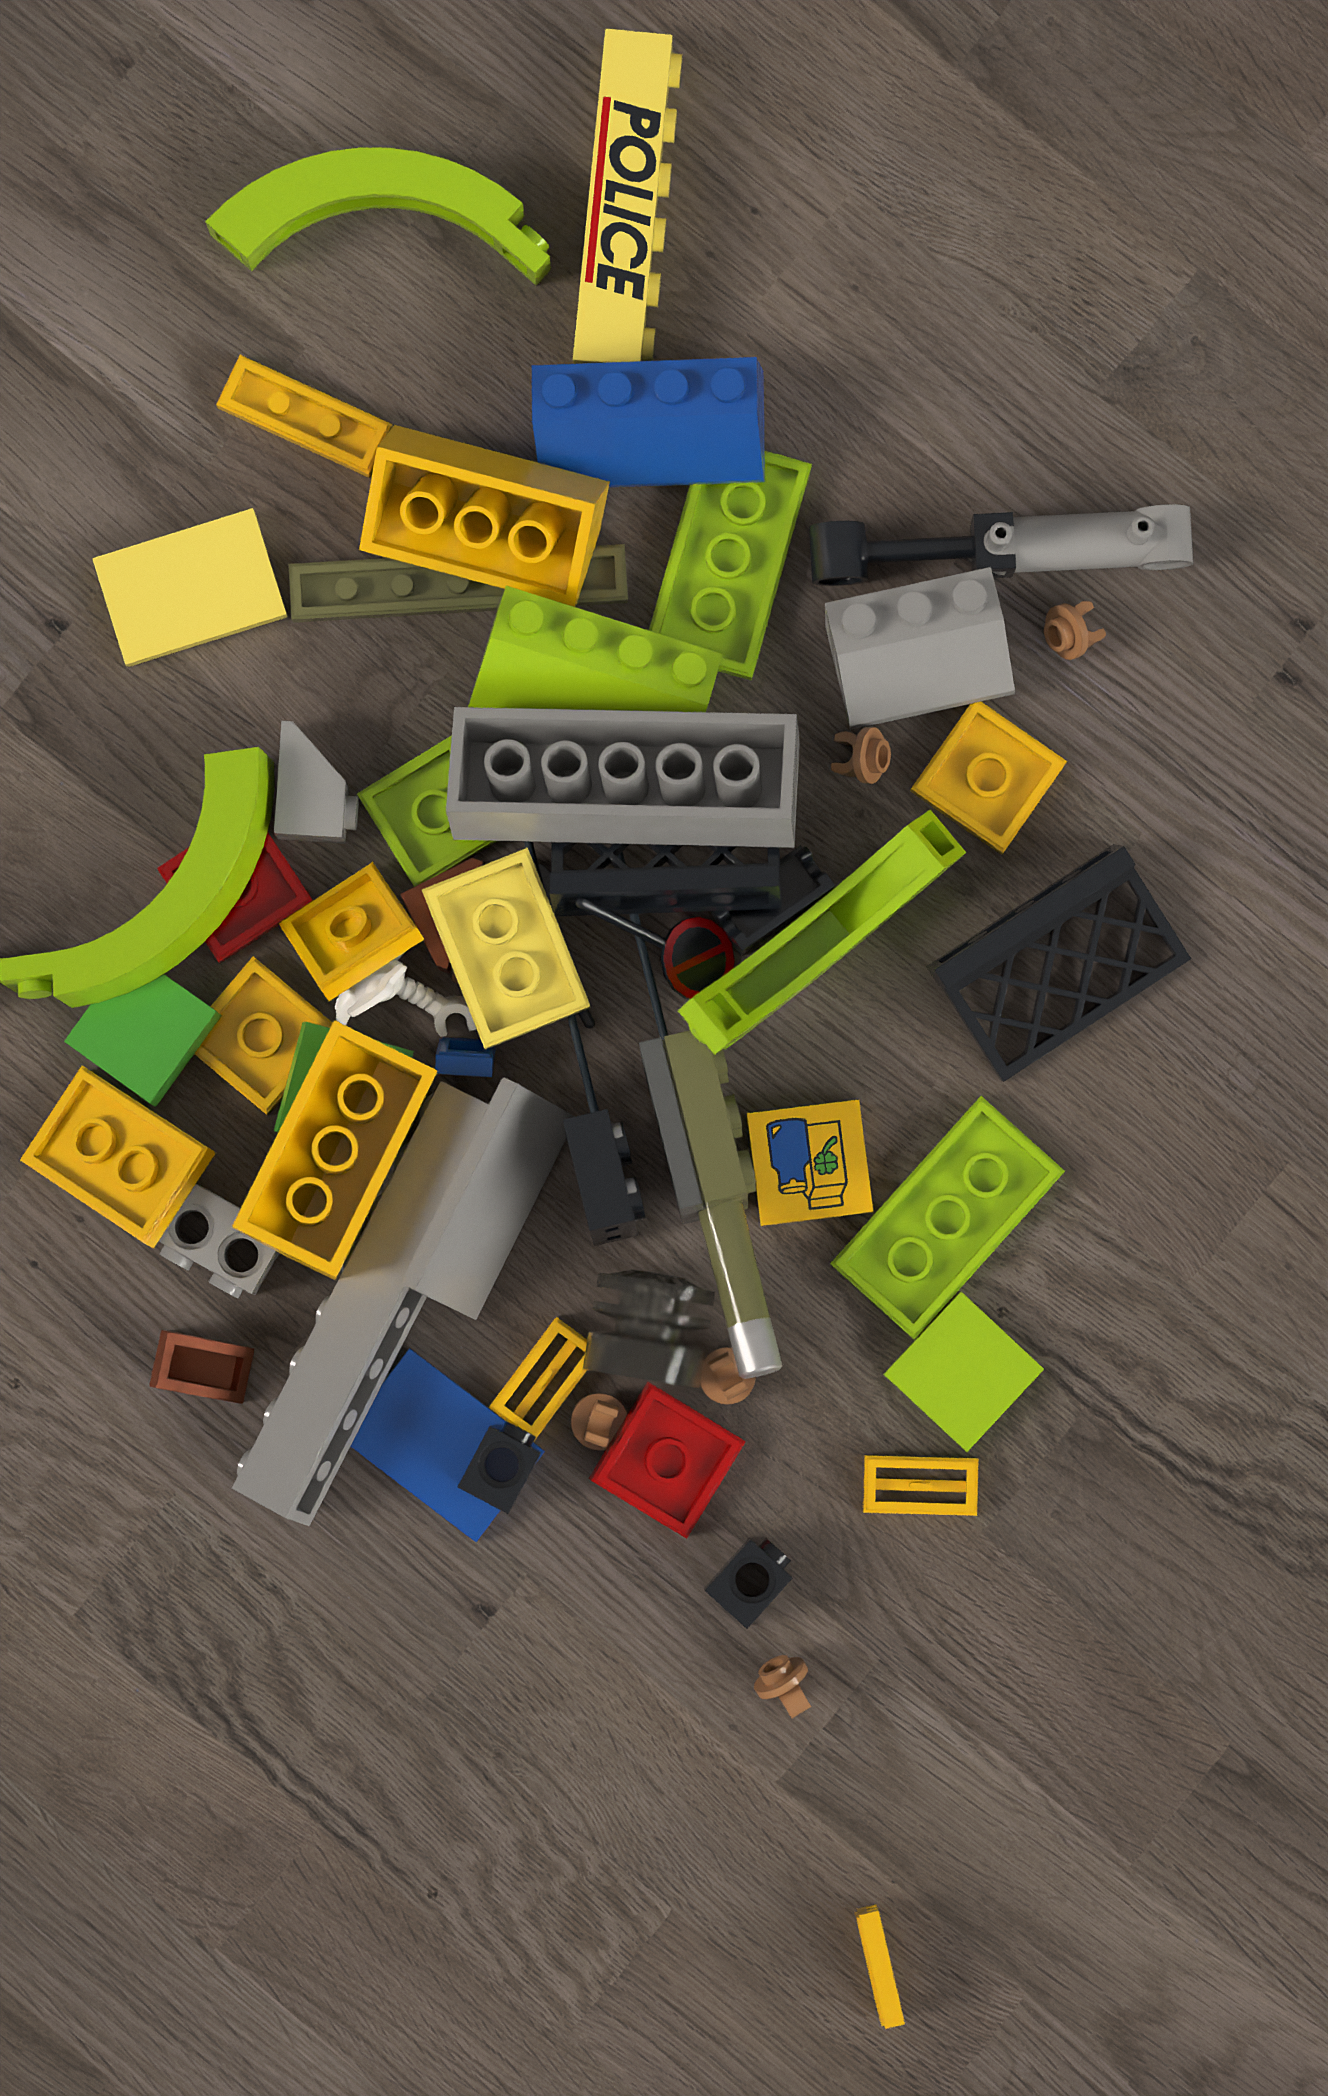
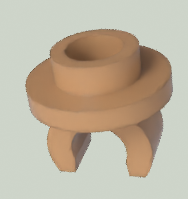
M1083 601L1074 607L1063 603L1052 607L1048 611L1045 619L1044 636L1049 647L1060 657L1066 660L1078 658L1086 652L1087 648L1106 636L1104 628L1098 629L1095 632L1087 630L1082 616L1094 609L1092 602Z
M865 727L860 730L858 735L847 731L835 734L834 741L852 746L853 755L847 763H832L831 770L846 777H857L861 783H876L882 773L887 771L891 759L889 743L883 738L881 731L875 727Z
M720 1348L711 1352L701 1364L699 1381L702 1390L710 1399L717 1403H738L751 1393L755 1385L756 1377L743 1379L739 1376L732 1348Z
M605 1393L590 1394L581 1399L575 1406L571 1415V1428L577 1440L585 1447L593 1450H606L626 1418L627 1413L624 1406L615 1397Z
M780 1655L769 1660L760 1668L758 1672L759 1678L754 1684V1690L759 1698L771 1699L779 1697L791 1718L811 1707L798 1685L808 1672V1667L802 1658H789L787 1655Z

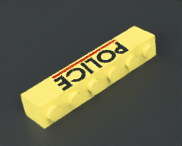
M605 29L573 364L653 361L656 328H646L645 324L647 306L658 307L661 273H651L653 251L663 252L666 231V218H656L658 197L669 198L672 168L671 163H661L663 142L674 143L677 109L667 108L669 87H680L682 54L672 53V35Z

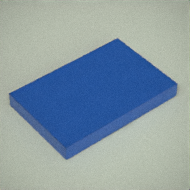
M409 1348L383 1382L350 1447L475 1542L479 1540L501 1511L459 1489L458 1485L489 1426L492 1425L501 1430L506 1421ZM533 1442L532 1447L541 1451V1454L538 1458L539 1460L541 1456L544 1454L545 1450H543L541 1447H539L537 1444ZM496 1448L488 1455L486 1468L494 1479L507 1481L516 1475L519 1461L515 1453L510 1449Z

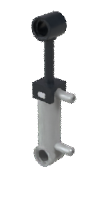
M1176 504L1148 506L1127 512L1013 517V512L973 514L970 522V536L867 541L865 524L859 521H828L813 524L809 527L812 583L819 586H844L866 582L868 580V563L972 558V571L991 567L993 578H1011L1014 573L1121 567H1138L1143 570H1169L1193 565L1190 507Z

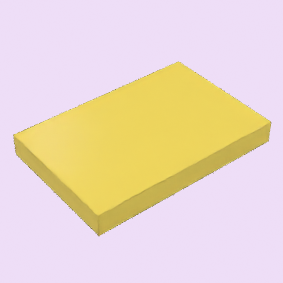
M253 508L92 558L127 667L288 617Z
M528 848L422 889L484 1049L591 1008Z

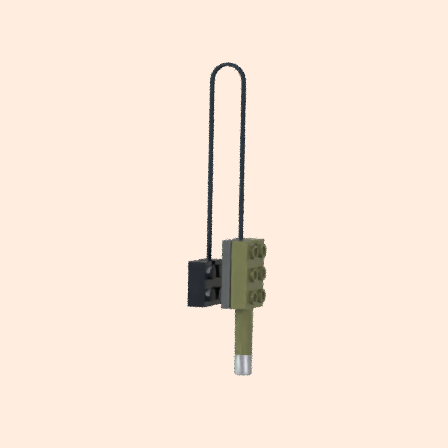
M524 841L543 885L533 841ZM622 851L617 857L625 863ZM629 914L631 921L641 926L639 915ZM635 936L660 1038L639 1042V1047L682 1225L696 1221L701 1223L739 1376L747 1379L770 1374L780 1370L782 1362L744 1211L748 1209V1193L756 1191V1179L748 1149L738 1152L734 1139L743 1137L742 1123L735 1095L723 1097L720 1084L729 1082L724 1051L721 1050L714 1055L706 1044L694 1037L690 1030L668 1035L645 940ZM574 1014L567 1018L591 1113L564 1119L563 1123L594 1246L638 1236L635 1221L645 1219L646 1217L636 1177L625 1179L622 1166L632 1164L623 1122L611 1124L608 1109L601 1111L598 1109L576 1015Z

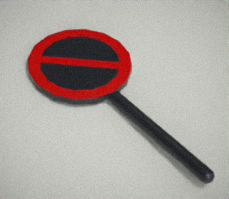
M579 897L576 900L578 908L662 948L660 960L663 975L671 989L684 999L690 1000L734 967L735 959L732 944L724 930L712 920L701 917L681 920L669 930L664 938L584 897Z

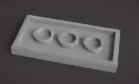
M503 1077L401 1280V1284L476 1320L567 1138L563 1120L575 1116L521 1085Z

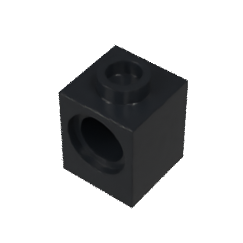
M508 1421L505 1422L501 1430L492 1425L489 1426L458 1488L509 1514L541 1454V1451L532 1447L536 1436ZM496 1448L510 1449L518 1458V1471L510 1480H496L487 1471V1457Z
M749 1537L704 1587V1591L741 1625L748 1629L793 1579L784 1569L791 1560L767 1538L758 1546ZM747 1563H758L768 1572L769 1578L766 1588L755 1595L741 1592L735 1583L737 1571Z

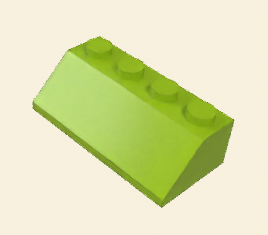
M506 586L497 609L468 707L706 712L723 654Z

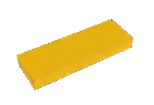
M239 355L216 404L218 409L368 478H370L373 472L377 446L393 428L389 422L242 355Z

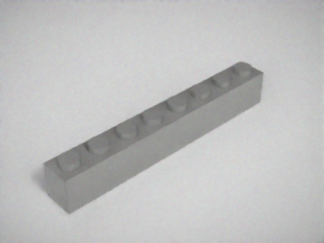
M440 1081L435 1093L428 1096L423 1103L419 1115L420 1122L410 1142L405 1144L398 1152L393 1166L394 1173L383 1194H380L375 1199L368 1213V1223L358 1243L352 1246L341 1268L342 1274L332 1294L327 1296L320 1304L315 1318L316 1325L305 1346H302L292 1358L289 1368L290 1375L280 1395L273 1399L267 1407L263 1418L264 1426L255 1444L244 1453L238 1464V1477L232 1486L233 1490L287 1519L310 1526L427 1296L401 1284V1280L489 1104Z

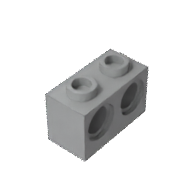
M197 1183L159 1240L160 1243L164 1244L159 1253L161 1256L188 1271L194 1262L213 1272L209 1283L236 1298H239L243 1290L250 1294H257L280 1253L232 1228L241 1208ZM190 1212H201L209 1224L206 1237L196 1244L185 1242L179 1232L182 1218ZM242 1239L252 1241L258 1250V1260L255 1266L246 1272L234 1270L228 1260L231 1246Z

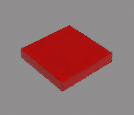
M268 831L254 872L239 900L219 927L205 941L219 963H222L277 927L278 923L313 901ZM189 847L157 868L166 883L169 882L177 871Z
M647 1382L588 1479L687 1539L746 1441L650 1382Z

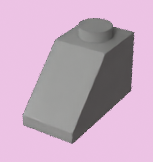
M281 721L274 834L279 840L346 844V830H356L358 796H349V786L344 778L293 721Z

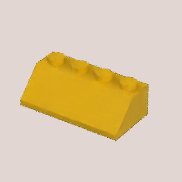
M394 425L377 446L359 550L503 589L506 586H510L575 607L600 533L610 482Z
M334 1020L232 1228L280 1254L336 1280L436 1077L437 1070Z

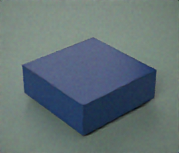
M442 1037V1039H439L436 1051L435 1070H437V1074L492 1077L496 1046L484 1049L481 1039Z

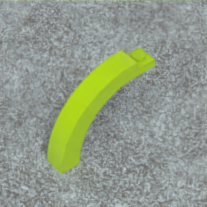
M360 147L329 151L302 158L277 168L250 183L228 199L205 221L210 235L251 271L274 248L309 225L331 216L373 208H397L418 211L457 224L494 248L536 286L551 270L550 256L546 253L550 248L547 242L527 225H524L521 230L516 227L524 218L523 203L499 184L470 168L445 158L404 149Z
M259 747L204 754L205 788L197 829L185 857L164 889L131 920L94 941L54 952L0 959V983L18 993V997L25 999L49 997L52 995L53 989L54 997L69 1007L75 1008L100 1003L127 994L154 981L180 964L219 927L239 900L254 872L264 847L271 820L275 790L274 761Z
M928 810L903 828L872 857L793 923L727 974L692 997L678 1012L687 1021L694 1037L706 1044L714 1055L723 1049L726 1050L848 954L967 852L935 814Z

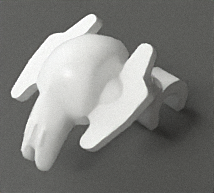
M403 954L341 993L335 1005L336 1021L346 1026L350 1016L355 1017L377 1003L387 1001L397 994L399 998L408 999V1002L416 1004L422 1009L425 1008V1011L433 1015L435 1028L440 1037L447 1036L446 1018L453 1013H460L465 1016L469 1031L476 1030L463 996L453 995L444 997L438 992H434L428 986L424 987V984L418 981L415 983V980L409 977L405 978L407 967L397 961Z

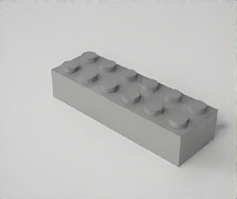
M454 707L446 814L453 840L794 848L800 746L797 714Z

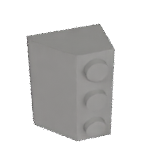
M991 567L825 603V628L850 730L1015 694L1004 618Z

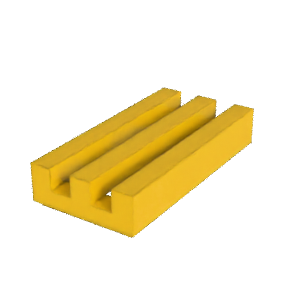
M556 1317L491 1403L489 1409L505 1421L536 1436V1440L602 1350ZM558 1333H560L568 1340L514 1412L511 1411L505 1404ZM579 1347L585 1352V1355L531 1426L523 1418L575 1348Z
M864 1455L863 1513L977 1516L979 1459ZM876 1467L966 1470V1481L876 1478ZM876 1490L966 1492V1503L875 1501Z
M877 1905L857 1908V1912H855L881 2026L887 2029L904 2025L903 2013Z

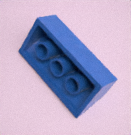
M757 357L532 365V424L538 463L609 481V487L765 482L764 371Z

